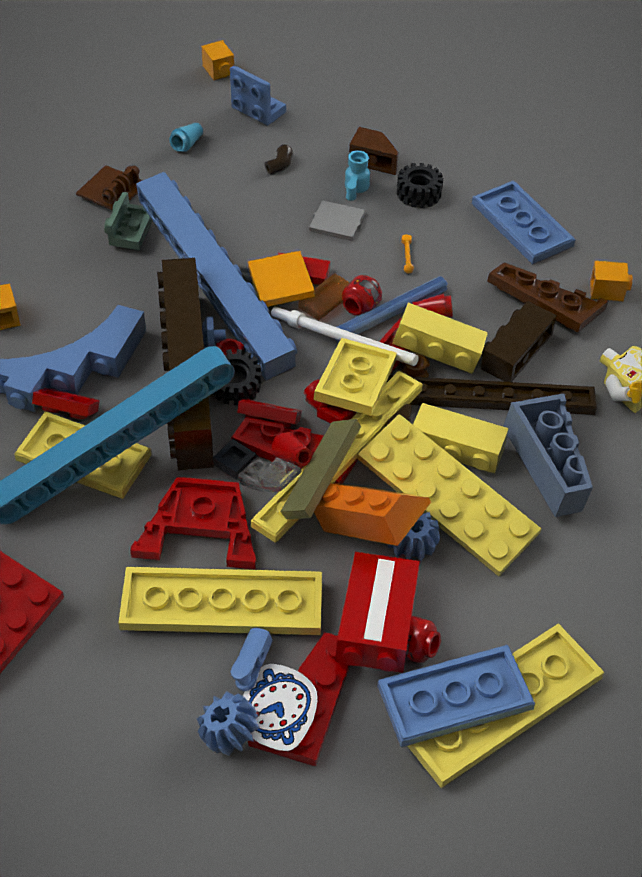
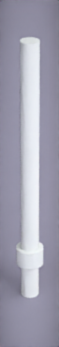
M276 306L271 311L272 317L287 322L291 327L297 329L303 327L337 340L345 338L397 353L396 360L415 366L418 362L419 357L416 354L308 318L302 312L296 310L290 312Z

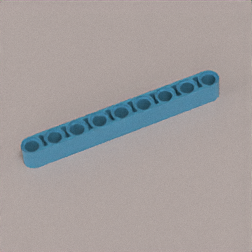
M209 346L2 479L0 481V524H11L228 384L234 377L235 371L222 350L216 346Z

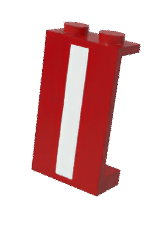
M355 551L337 637L335 662L350 666L381 669L383 671L404 672L420 561Z

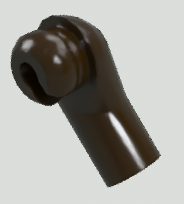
M283 144L279 146L276 151V158L265 162V169L269 174L290 166L293 150L289 145Z

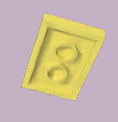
M341 338L315 389L314 400L372 416L396 362L397 353Z

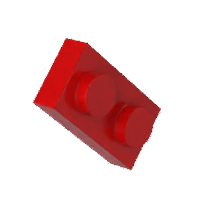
M43 388L33 392L32 404L42 406V410L46 412H69V416L76 419H87L88 416L98 412L100 400L50 388Z
M244 399L239 401L237 413L245 414V418L271 419L274 422L284 424L285 428H291V424L300 422L302 410Z

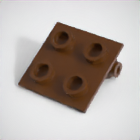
M105 165L76 192V195L113 210L114 202L119 200L122 192L128 193L129 201L138 193L136 183L143 181L139 179L140 170L137 166L132 165L127 166L125 171L122 172Z

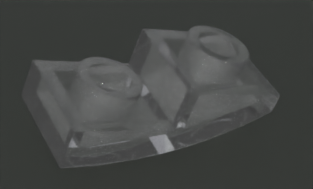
M257 457L237 476L240 484L248 488L263 492H280L301 473V468L280 458H276L270 463Z

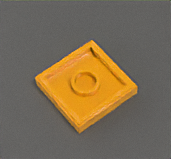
M300 251L248 261V269L259 301L263 300L267 307L315 297V290Z

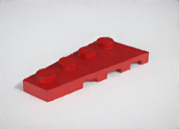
M246 417L232 435L231 440H236L262 458L299 472L304 466L281 462L274 457L271 449L273 439L278 434L291 432L311 451L313 456L324 435L311 433V429L299 427V429L293 430L284 428L282 423ZM358 458L345 470V472L334 482V484H343V482L349 475L350 471L358 461Z
M324 632L297 670L313 683L318 697L313 722L299 745L292 750L282 751L260 744L253 739V741H248L249 747L316 767L350 665L335 662L337 635Z

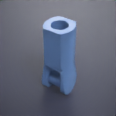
M250 629L239 656L231 668V675L236 680L237 688L241 691H248L255 686L260 667L263 665L273 642L270 632L265 629Z

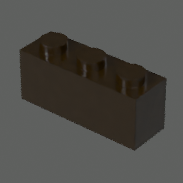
M527 301L520 310L516 309L513 312L506 326L502 325L498 329L495 338L491 342L487 341L481 354V357H483L481 370L504 382H512L553 335L557 315Z

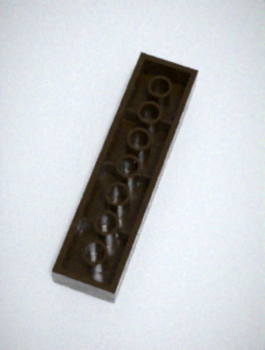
M195 257L162 260V271L157 272L158 289L164 288V291H158L160 308H165V311L160 312L161 329H167V331L161 332L162 350L168 349V352H163L162 354L164 371H171L204 349ZM206 397L167 423L168 440L175 439L174 441H169L171 459H177L178 471L214 468L209 397Z

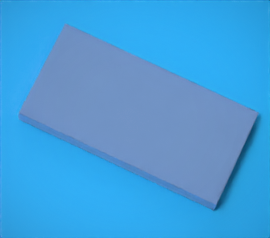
M514 180L472 197V205L532 264L575 245L576 239Z
M508 645L378 680V689L401 747L533 710L535 702Z

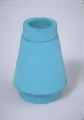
M195 122L174 129L169 138L172 148L178 152L188 151L203 135V127Z

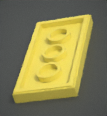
M45 411L14 453L15 459L27 464L86 425ZM135 443L77 481V483L123 499L151 457V448Z

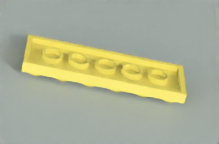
M400 414L358 453V460L396 492L429 497L431 503L423 514L430 512L431 520H438V525L444 532L498 577L541 532V527Z
M126 567L118 622L119 629L135 631L249 633L252 628H261L269 631L270 634L321 635L322 572Z
M559 623L512 653L535 702L533 710L407 745L440 788L465 773L602 679L604 671Z

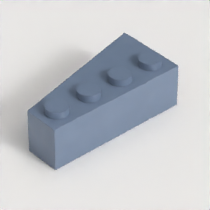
M564 394L512 402L503 427L509 428L507 434L555 517L582 512L593 489L584 457L579 454V440L577 435L573 434L571 427L572 418L570 412L566 411V398Z

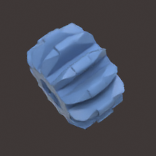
M430 512L422 514L398 546L387 544L388 548L394 549L396 557L404 554L406 559L416 556L422 561L425 554L432 556L435 546H437L440 540L438 520H431Z
M226 691L221 699L213 696V703L210 706H203L205 714L197 718L200 726L197 732L200 738L210 750L216 753L222 752L230 756L234 748L243 752V743L245 741H253L251 732L259 729L256 721L258 717L256 709L239 693L233 695Z

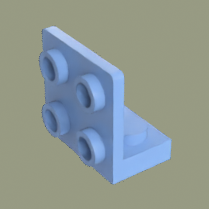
M235 65L230 68L232 108L267 126L286 113V104L270 96L269 82Z

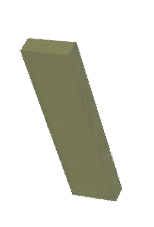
M357 419L333 421L314 452L311 461L307 464L280 511L285 519L311 518L361 428Z

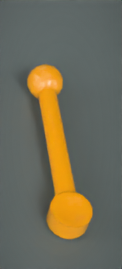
M405 234L401 239L402 244L405 246L406 265H404L403 269L405 273L410 274L414 270L410 257L412 236Z

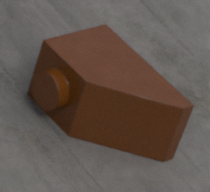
M359 127L349 144V154L353 151H363L369 156L368 169L396 175L399 152L383 132Z

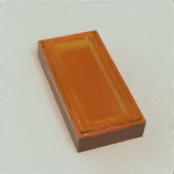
M334 273L314 289L315 297L299 300L298 308L319 321L343 302L342 291L350 282Z

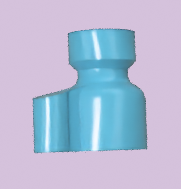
M353 151L348 156L349 167L345 172L346 199L349 201L356 199V193L367 191L370 185V171L367 168L369 156L363 151Z

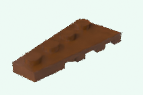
M505 262L492 270L488 276L487 282L496 286L499 290L507 292L522 303L529 301L557 315L556 321L576 332L582 330L605 311L609 302L600 297L598 302L586 298V292L575 289L573 293L559 288L560 283L551 279L550 281L538 280L535 273Z

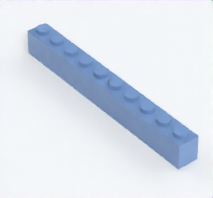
M162 172L136 183L140 204L179 259L195 257L199 287L237 341L243 343L245 352L251 353V359L254 356L258 359L264 379L268 380L296 367L295 354H297V348L291 338H286L280 322L277 319H272L266 303L263 300L259 301L256 297L252 284L245 282L238 265L231 263L226 249L217 244L214 233L211 229H206L201 215L198 212L195 213L192 210L189 199L181 195L176 181L170 180L167 174Z

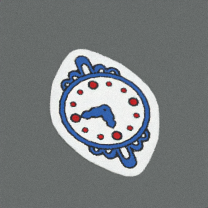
M267 664L261 667L255 686L245 691L243 695L249 701V704L256 709L258 715L256 721L259 729L251 732L253 739L260 744L282 751L292 750L299 745L313 722L317 707V691L308 678L295 669L278 664Z

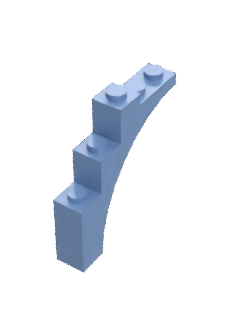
M117 305L103 323L74 343L35 356L0 359V393L6 394L9 405L17 409L35 412L39 405L32 404L33 392L43 388H55L58 391L77 395L92 371L118 378L146 333L144 312Z

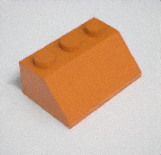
M330 483L314 513L324 532L398 546L430 505L431 500L429 497Z

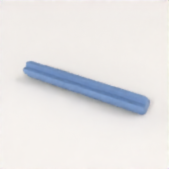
M438 276L336 327L360 334L404 312L407 303L413 304V302L428 299L446 291L448 283L442 276Z

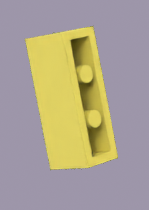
M407 303L392 344L473 374L481 357L488 332Z
M422 403L413 423L416 428L460 463L475 467L478 470L496 472L505 449L509 428Z

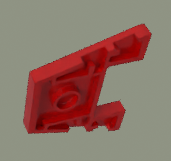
M177 477L159 503L158 511L151 521H147L144 526V532L138 541L133 542L130 548L131 558L160 560L167 533L230 539L226 558L227 567L256 570V556L247 525L239 482Z

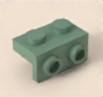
M122 192L119 200L114 202L111 217L106 219L104 225V232L108 234L109 245L140 250L153 220L143 206L129 204L128 193Z

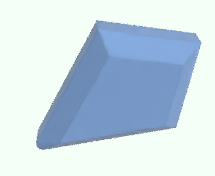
M213 316L206 317L202 323L204 349L209 346H215V341L226 339L225 329L214 330Z

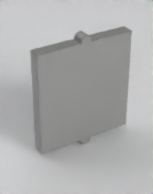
M322 200L317 212L313 213V220L309 231L353 241L357 230L361 228V221L365 210Z

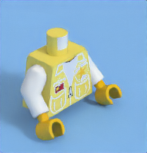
M632 346L622 355H619L611 348H608L600 357V363L608 367L604 384L613 401H622L632 412L636 413L642 408V349Z

